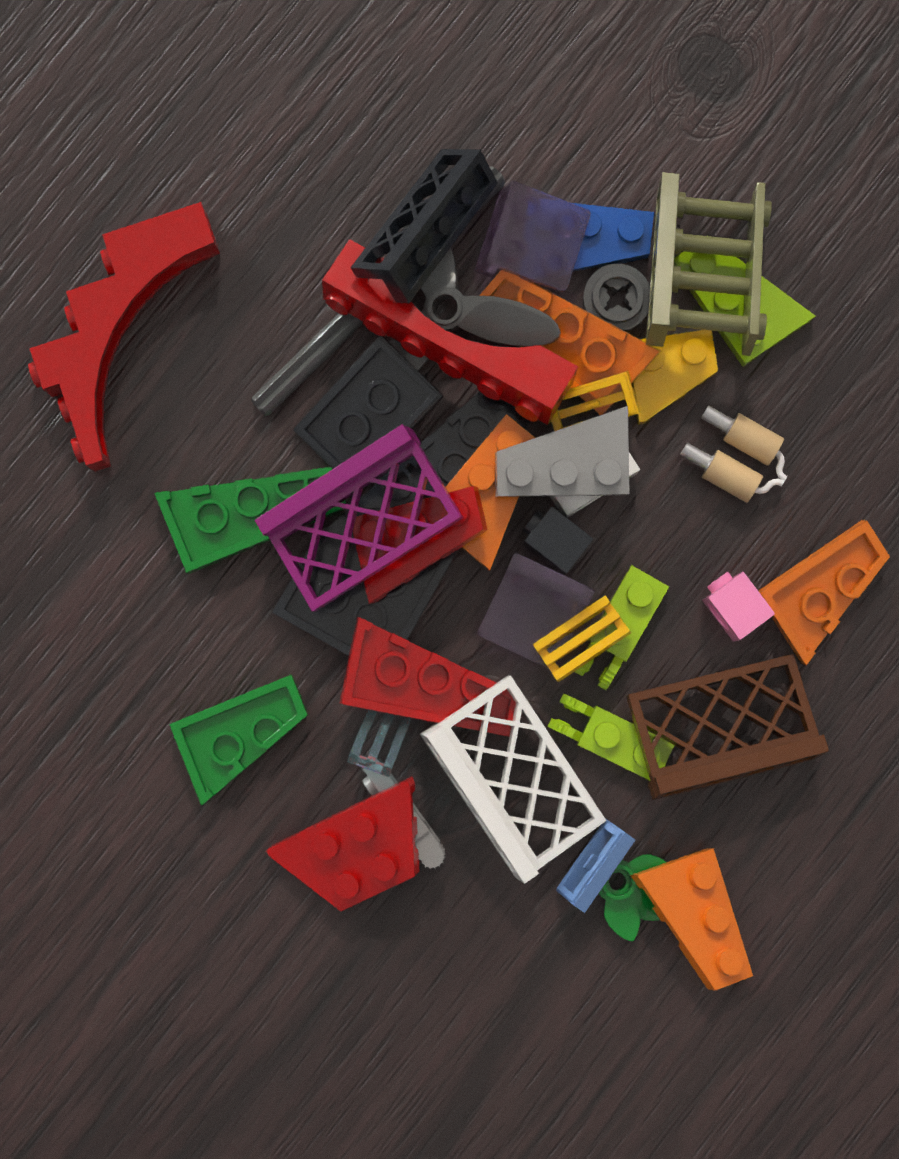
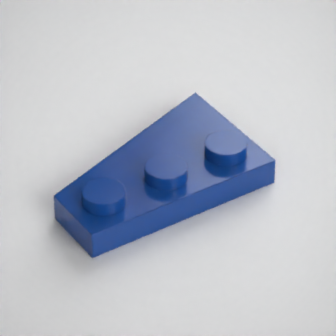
M527 198L518 275L532 282V280L554 276V278L569 275L570 272L588 268H602L610 264H622L646 259L650 254L654 212Z

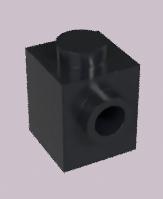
M553 507L549 509L546 515L538 510L522 530L528 535L523 545L563 577L593 540L591 536Z

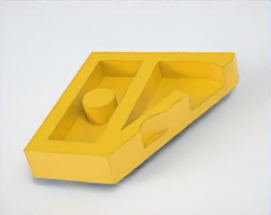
M712 330L667 335L663 347L653 346L661 350V352L631 384L636 394V402L639 404L641 413L636 414L638 425L645 424L660 411L675 403L690 390L718 372Z

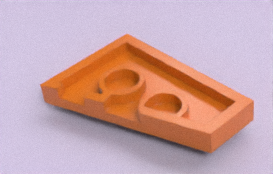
M861 520L758 590L775 613L771 618L803 665L807 666L816 654L814 651L827 634L833 632L840 623L839 618L852 601L860 597L890 558L888 552L866 520Z

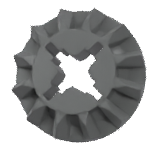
M606 265L594 272L587 281L583 295L584 309L627 332L642 323L648 314L650 285L641 272L629 265ZM627 286L630 287L624 299L627 309L616 305L613 309L605 310L610 299L609 294L606 293L607 290L618 293Z

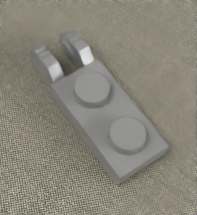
M375 758L363 768L367 777L362 782L372 796L398 783L381 758ZM413 803V816L417 817L418 834L415 838V846L419 851V860L422 861L421 864H424L425 868L436 869L437 866L440 867V864L444 863L445 848H443V844H440V839Z

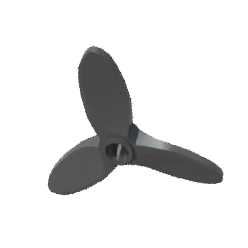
M410 224L403 227V230L408 228ZM452 247L421 287L426 296L424 309L421 313L448 332L461 329L489 342L516 347L546 346L555 342L561 335L558 324L549 315L521 302L495 296H464L458 287L457 267ZM446 299L456 300L458 305L456 314L448 320L439 319L437 315L439 304ZM393 338L390 340V343L418 371L430 360L425 356L421 358L408 353L401 346V342Z

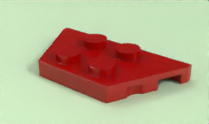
M411 776L272 845L266 852L269 857L339 911L350 908L415 877L419 872V851L415 846V838L418 834L417 817L413 816L412 793L415 791V781Z

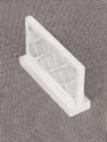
M511 675L497 682L437 725L433 724L420 733L515 878L524 884L539 874L538 869L606 821ZM506 689L516 702L513 721L490 717L493 698ZM484 705L483 715L473 714L474 711ZM521 713L524 714L530 724L520 723ZM465 717L482 720L477 746L461 743L451 727ZM489 722L511 726L507 752L484 747ZM519 727L534 730L540 738L536 757L514 753ZM465 749L476 751L474 762ZM546 749L553 760L544 759ZM483 752L505 756L501 782L484 779L480 773ZM513 758L535 762L531 788L508 784ZM543 764L558 766L563 773L560 793L538 789ZM570 785L577 796L568 795ZM490 786L500 787L498 798ZM507 789L529 793L525 818L510 816L504 809ZM537 794L559 798L554 824L532 820ZM567 800L581 802L591 818L577 828L562 825ZM514 822L524 824L522 834ZM531 825L553 829L550 847L538 856L534 854L528 845ZM561 831L570 832L560 839Z

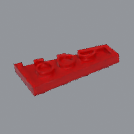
M357 617L340 704L440 723L495 685L496 682L459 666L434 652L415 645L394 633H390L367 620ZM507 689L493 698L490 717L513 721L516 702ZM484 705L474 711L473 714L483 715ZM465 717L454 726L480 731L482 720ZM494 722L488 723V733L510 737V725Z

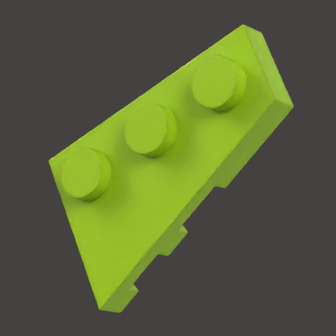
M683 251L674 258V266H681V271L745 278L746 264L737 257ZM761 276L760 313L767 315L766 331L763 340H756L751 355H742V334L718 331L742 367L816 317L763 276ZM689 290L704 312L740 316L744 314V295Z

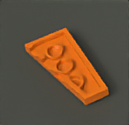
M502 268L479 295L495 296L521 302L544 312L558 324L561 331L560 337L555 342L542 347L578 366L571 388L629 371L632 384L661 352V350L646 345V342L506 268ZM621 383L579 396L585 402L623 390ZM614 403L595 408L594 410L599 415H603Z

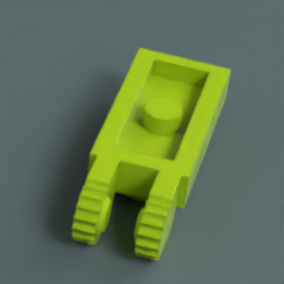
M633 565L629 567L610 600L611 605L626 624L631 634L606 650L613 657L599 677L598 686L605 690L611 684L622 662H627L669 588L666 584ZM605 611L603 612L600 619L607 615ZM614 623L587 640L590 642L587 649L617 629ZM594 659L574 672L583 676L591 668Z
M563 693L560 703L575 713L579 712L589 717V720L583 732L572 728L570 724L560 719L555 720L551 718L547 727L577 741L576 745L650 781L634 724L598 706L593 708ZM648 731L650 740L652 742V740L655 737V734ZM660 738L654 749L659 768L665 767L675 746L663 738Z

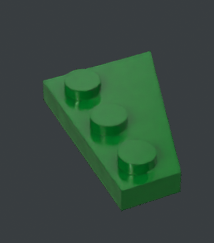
M293 675L169 724L201 806L207 803L309 716Z

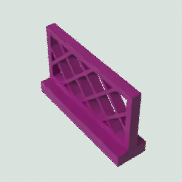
M401 424L255 519L262 534L268 536L312 612L318 611L463 518L422 450L421 442L413 429ZM412 456L415 457L422 469L417 488L395 483L399 465ZM389 472L388 481L378 479ZM427 480L435 492L425 490ZM371 483L386 486L380 512L359 507L362 490ZM394 488L416 493L410 519L388 514ZM352 496L350 505L341 503ZM423 496L439 498L448 515L434 524L418 521ZM335 506L349 509L343 535L322 531L326 512ZM357 512L379 517L373 543L351 537ZM316 519L314 528L306 527L307 524ZM387 519L409 524L405 542L396 548L381 545ZM416 526L426 528L414 536ZM298 530L313 533L307 559L293 556L284 539ZM321 535L342 540L336 566L315 561ZM350 542L372 547L368 565L360 571L344 568ZM379 549L389 551L387 554L377 559ZM297 562L305 564L304 572H302ZM313 566L335 571L331 589L319 597L316 596L309 584ZM343 573L352 575L351 577L341 582Z

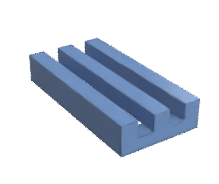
M606 819L562 879L556 891L573 906L585 913L631 848L635 839Z

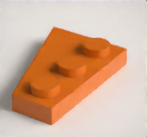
M507 414L445 487L448 492L471 486L478 487L488 530L461 548L489 571L519 498L496 497L495 452L535 438Z
M714 848L703 849L630 875L638 888H643L654 904L653 910L662 922H666L679 941L678 947L708 990L716 991L753 976Z

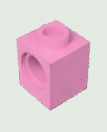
M729 572L724 573L707 586L711 594L702 600L733 642L741 640L775 615L774 611L744 572L737 574L733 578Z

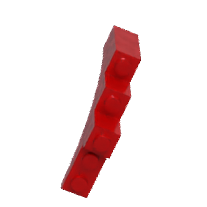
M201 202L102 234L107 248L100 251L102 261L108 275H115L66 291L70 303L69 306L64 307L66 318L72 331L79 330V332L29 348L34 362L28 363V369L36 388L42 387L52 397L63 394V397L58 398V405L65 422H72L76 437L71 439L74 454L79 463L85 462V465L93 471L111 466L104 436V396L109 368L122 336L139 310L163 285L189 267L220 254L207 213Z

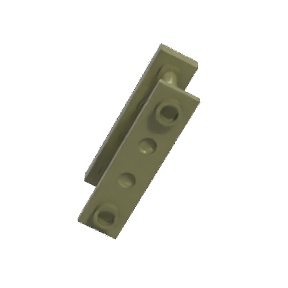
M662 172L656 196L646 345L663 347L668 330L675 331L676 327L742 334V355L745 356L751 355L756 340L764 339L767 315L760 313L763 229L769 225L772 209L771 201H765L766 183H756L750 203L686 197L685 192H678L679 174ZM683 214L748 221L747 240L683 234V229L676 228L677 218H682ZM681 251L743 257L746 258L745 278L681 271V266H674V255H680ZM678 289L744 295V314L740 316L679 309L678 304H671L672 292L678 293Z

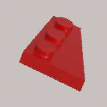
M471 486L448 492L463 518L364 581L369 604H375L399 585L412 580L441 558L444 559L488 530L478 487ZM425 498L422 501L418 521L434 524L448 515V512L439 498ZM414 502L391 507L388 514L410 519ZM370 514L357 516L353 528L354 538L373 543L379 517ZM387 519L381 545L396 548L404 543L409 524ZM416 526L414 536L426 528ZM356 544L362 570L368 565L372 547ZM379 549V554H378V558H377V559H379L380 557L384 556V555L387 554L389 551H384V550H380V549Z

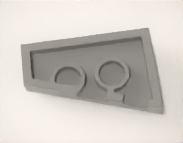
M628 406L495 452L496 497L629 495Z

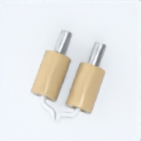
M708 405L701 419L724 431L726 434L723 441L767 466L770 465L776 456L778 458L776 473L780 479H772L764 487L759 488L758 486L763 478V475L719 450L716 451L714 456H711L688 442L680 456L704 469L702 478L746 503L749 502L754 493L764 494L774 485L782 487L787 478L782 470L785 463L784 456L779 451L784 438L740 413L737 414L735 419H732Z

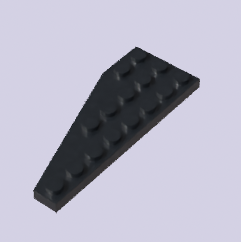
M479 391L462 408L455 411L433 434L426 437L420 446L446 487L506 414L525 430H527L531 421L518 414L513 405L502 399H490ZM414 456L399 465L395 483L418 487L422 469ZM389 472L381 480L388 481ZM427 480L425 490L435 492ZM380 484L373 486L360 498L359 507L374 511L381 510L386 486ZM394 488L389 508L414 502L416 493ZM424 495L423 499L429 498L431 496ZM346 509L337 520L323 531L343 535L349 509ZM357 512L356 517L366 513ZM321 535L315 561L336 566L342 540ZM350 542L344 568L360 571L361 567L356 544ZM458 550L444 559L441 558L407 583L399 585L375 604L368 603L363 581L318 611L312 612L292 578L272 613L348 656L357 617L408 640ZM300 563L299 567L304 572L305 564ZM313 566L309 584L317 597L331 589L335 571ZM343 573L341 582L351 577L352 575Z

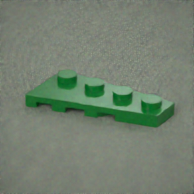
M318 468L278 474L273 477L251 478L226 484L191 487V489L172 492L163 491L154 494L185 571L190 574L270 541L268 536L262 534L255 519L325 475L332 468ZM335 506L326 512L325 518L346 509Z

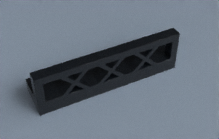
M481 149L440 150L351 266V270L356 278L381 279L397 303L409 304L498 184ZM449 165H455L454 168L444 172ZM432 195V197H430V198L424 200L423 202H421L424 198H426V197ZM410 224L408 228L398 232L401 228ZM387 254L381 263H375L378 258Z

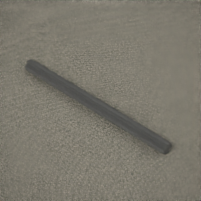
M492 166L490 168L498 184L480 209L505 185L503 175ZM338 313L252 397L253 405L262 414L270 415L363 324V321L349 313L348 315Z

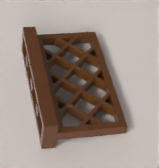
M794 654L631 693L626 696L649 774L650 782L648 786L652 800L818 759L829 752L824 734L819 735ZM785 667L790 685L784 696L762 684L770 670ZM761 673L757 681L750 677V675ZM738 679L752 687L743 707L721 694L729 680ZM720 683L716 691L708 687L709 685ZM697 689L712 698L702 717L680 705L686 691ZM758 691L779 703L770 722L748 710ZM679 693L675 701L666 697L668 695ZM792 693H793V695H794V698H795V702H796V703H794L793 701L789 700L790 697H791V695H792ZM655 699L670 708L660 727L644 719L640 702ZM717 701L738 713L729 732L707 721ZM785 707L800 715L805 732L790 735L775 726ZM675 711L697 724L687 743L665 731ZM744 717L765 729L758 744L748 745L734 736ZM702 727L724 739L717 754L707 756L692 747ZM648 730L656 734L652 742ZM771 733L779 737L778 739L767 741ZM660 738L683 750L676 764L662 768L658 767L654 749ZM729 743H731L732 745H734V746H736V747L738 748V749L726 751V749H727ZM687 754L697 758L684 762Z

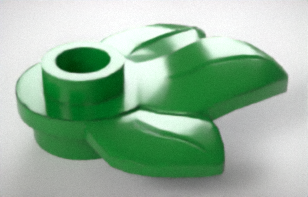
M640 855L629 862L621 860L612 874L620 873L623 876L624 883L622 887L612 889L608 879L599 892V895L605 899L604 919L608 926L617 935L631 942L635 940L638 934L640 919L647 921L660 920L653 910L654 904L643 888H638L630 876L666 863V861L655 855Z

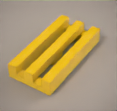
M629 371L571 388L563 400L621 383L623 391L562 410L557 409L551 419L554 431L574 425L571 424L563 427L562 418L624 399L628 406V417L641 413L639 404H637L634 388H632Z
M605 595L535 642L533 646L555 679L560 682L631 634V632ZM605 610L607 613L605 617L553 652H548L547 649ZM614 623L617 628L614 632L562 667H558L556 661Z

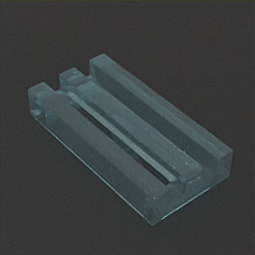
M368 709L347 762L389 777L412 718L400 716L403 718L386 761L381 763L376 760L395 714L385 713L369 755L365 757L360 755L378 712Z

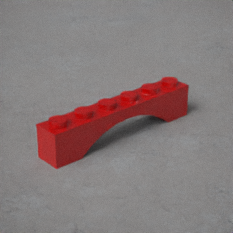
M349 239L322 279L323 299L332 310L341 315H348L349 313L363 321L365 327L379 336L388 335L401 342V346L408 353L421 358L425 356L439 364L440 369L447 375L456 379L465 378L477 385V389L486 397L493 400L502 399L513 405L517 413L525 419L533 422L539 420L546 425L549 424L573 385L578 369L577 365L541 345L519 348L490 346L466 340L444 330L424 316L412 302L409 304L397 303L383 280L356 278L351 270V266L364 251L365 247ZM378 258L375 263H381L384 258Z

